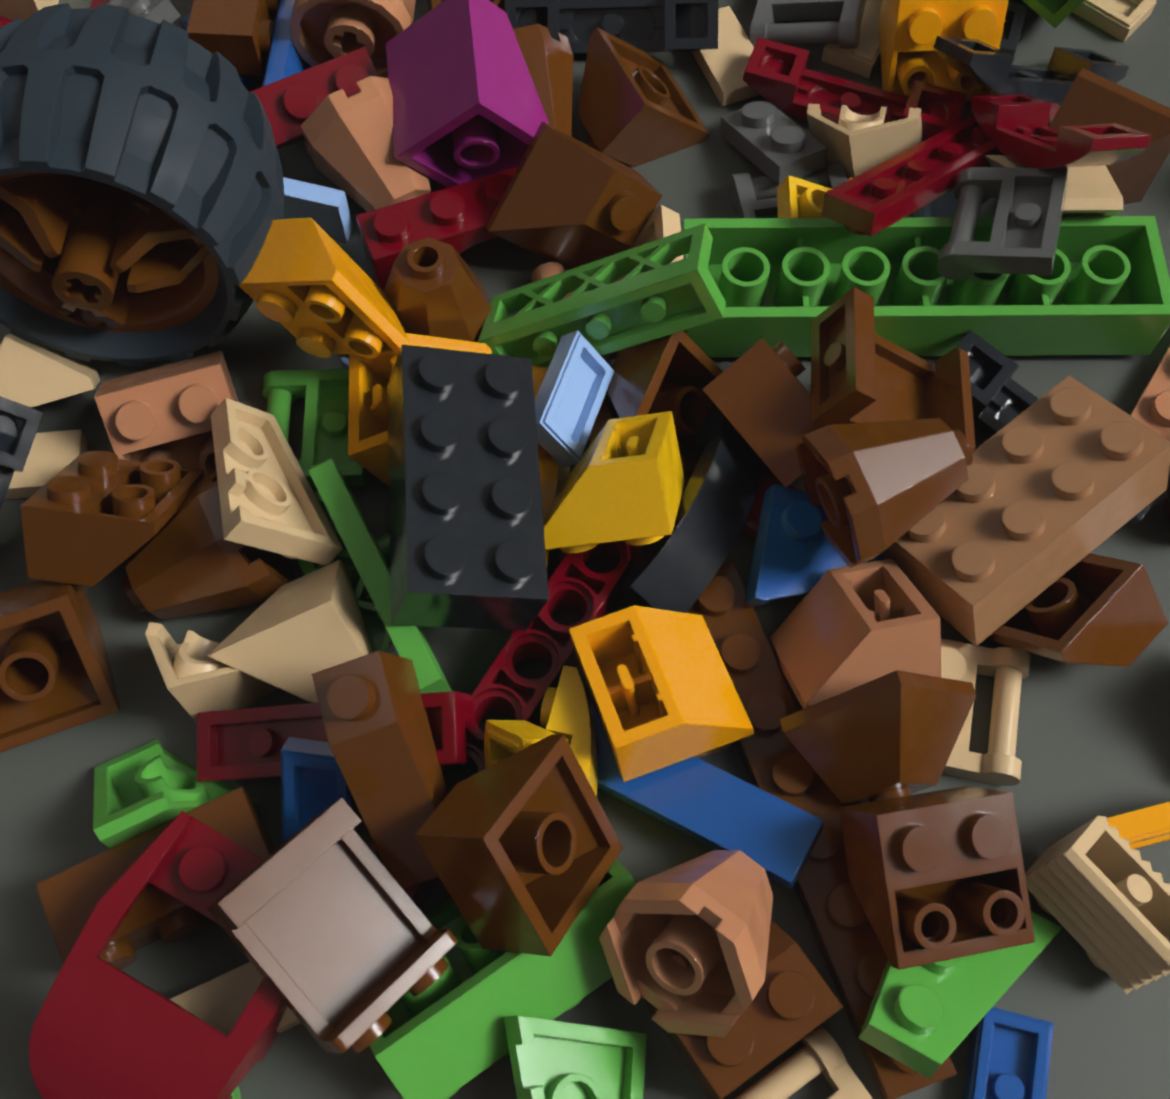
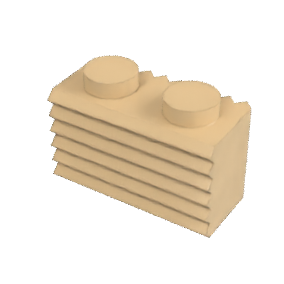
M1096 816L1048 847L1025 873L1027 889L1034 895L1040 908L1054 916L1085 949L1091 962L1097 968L1105 971L1126 994L1134 988L1137 990L1143 984L1147 985L1153 979L1156 981L1162 975L1167 976L1170 973V884L1163 882L1161 873L1152 871L1150 861L1141 860L1140 851L1131 849L1128 839L1119 837L1118 828L1110 827L1107 817Z

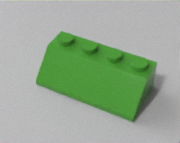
M616 859L551 957L482 949L452 897L425 915L436 929H449L458 940L443 956L448 963V967L425 991L417 996H412L407 991L388 1009L386 1013L392 1019L390 1025L369 1045L375 1058L403 1099H449L463 1085L503 1056L509 1054L503 1017L519 1015L554 1020L565 1011L577 1006L584 997L612 978L599 937L607 924L615 916V912L623 899L636 885L632 875Z

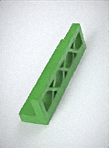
M706 223L495 295L490 304L492 310L485 319L478 342L486 343L492 349V354L531 358L533 366L548 368L561 337L577 330L602 356L723 319L726 301L708 269L713 237ZM689 253L688 258L670 263L676 257ZM627 274L622 280L616 281L620 276ZM573 292L570 296L563 299L568 293ZM520 310L516 315L508 317L509 313Z
M332 458L309 469L308 471L318 490L314 494L322 509L328 510L335 524L333 530L340 544L342 545V542H344L347 550L342 549L329 564L335 562V560H341L355 565L360 579L354 593L361 613L381 618L387 630L380 651L393 654L396 648L400 657L413 661L421 694L452 691L420 626L392 625L391 569L347 482ZM297 558L304 575L325 566L319 564L317 567L316 563ZM368 593L373 603L365 602Z

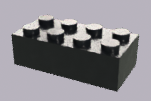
M402 344L387 385L392 625L526 631L549 600L531 358Z

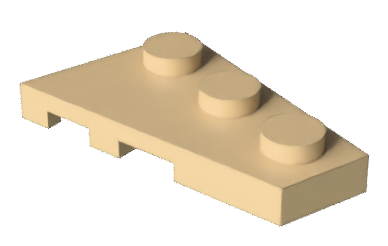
M225 397L211 414L224 540L278 553L289 559L298 558L327 566L343 548L274 415Z

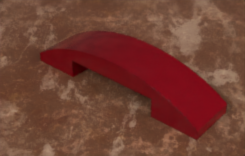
M760 37L756 41L744 70L743 81L754 91L785 112L808 122V103L820 104L821 116L838 124L842 105H847L852 112L860 115H872L879 112L881 107H887L884 123L908 118L909 108H921L922 142L959 123L967 95L914 80L909 96H904L806 69L810 51Z
M1026 94L972 96L971 110L991 143L1010 159L1031 168L1053 169L1113 165L1139 155L1147 150L1150 145L1151 134L1117 123L1059 126V130L1048 127L1051 102Z

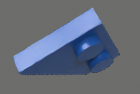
M776 483L765 491L744 604L754 607L764 605L772 600L794 596L803 598L828 569L848 566L827 540L820 523L828 519L822 505L812 506L806 493L788 487L785 488ZM881 553L867 562L883 560L884 555Z

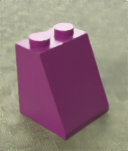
M445 0L386 43L388 80L393 95L392 131L394 157L447 187L518 167L541 122L549 124L508 15L489 0Z

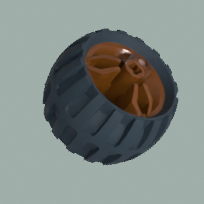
M69 3L57 4L40 9L25 21L17 18L1 27L0 323L8 327L10 333L32 344L38 342L63 351L65 356L89 362L91 359L119 362L120 366H145L147 362L164 360L175 363L192 358L199 349L206 345L211 348L216 346L238 325L254 300L238 285L242 283L253 267L263 247L272 220L283 219L284 215L282 165L275 145L271 124L256 93H249L240 81L237 69L218 51L212 54L200 44L188 38V31L168 21L162 20L160 24L129 14V8L100 4L96 9H72Z

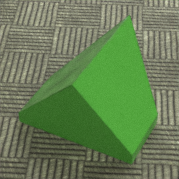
M157 738L94 767L93 831L99 841L111 849L176 818L182 811L187 813L236 788L225 782H197V767L165 750ZM251 797L256 804L259 803V801Z

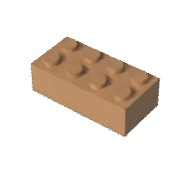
M1069 375L975 449L972 453L973 462L967 466L968 480L888 549L882 552L884 555L883 559L892 558L935 612L973 645L978 646L1167 490L1170 466V441Z

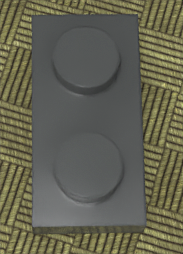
M768 100L750 102L744 105L742 109L720 116L721 136L778 186L788 175L801 178L826 168L827 148Z

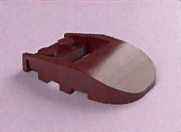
M182 811L97 902L66 958L31 1031L29 1064L34 1083L43 1099H232V1092L255 1063L262 1062L279 1034L276 1030L287 1008L285 1002L265 978H263L231 1032L227 1035L100 956L148 883L153 884L219 924L207 908L262 862L263 858Z

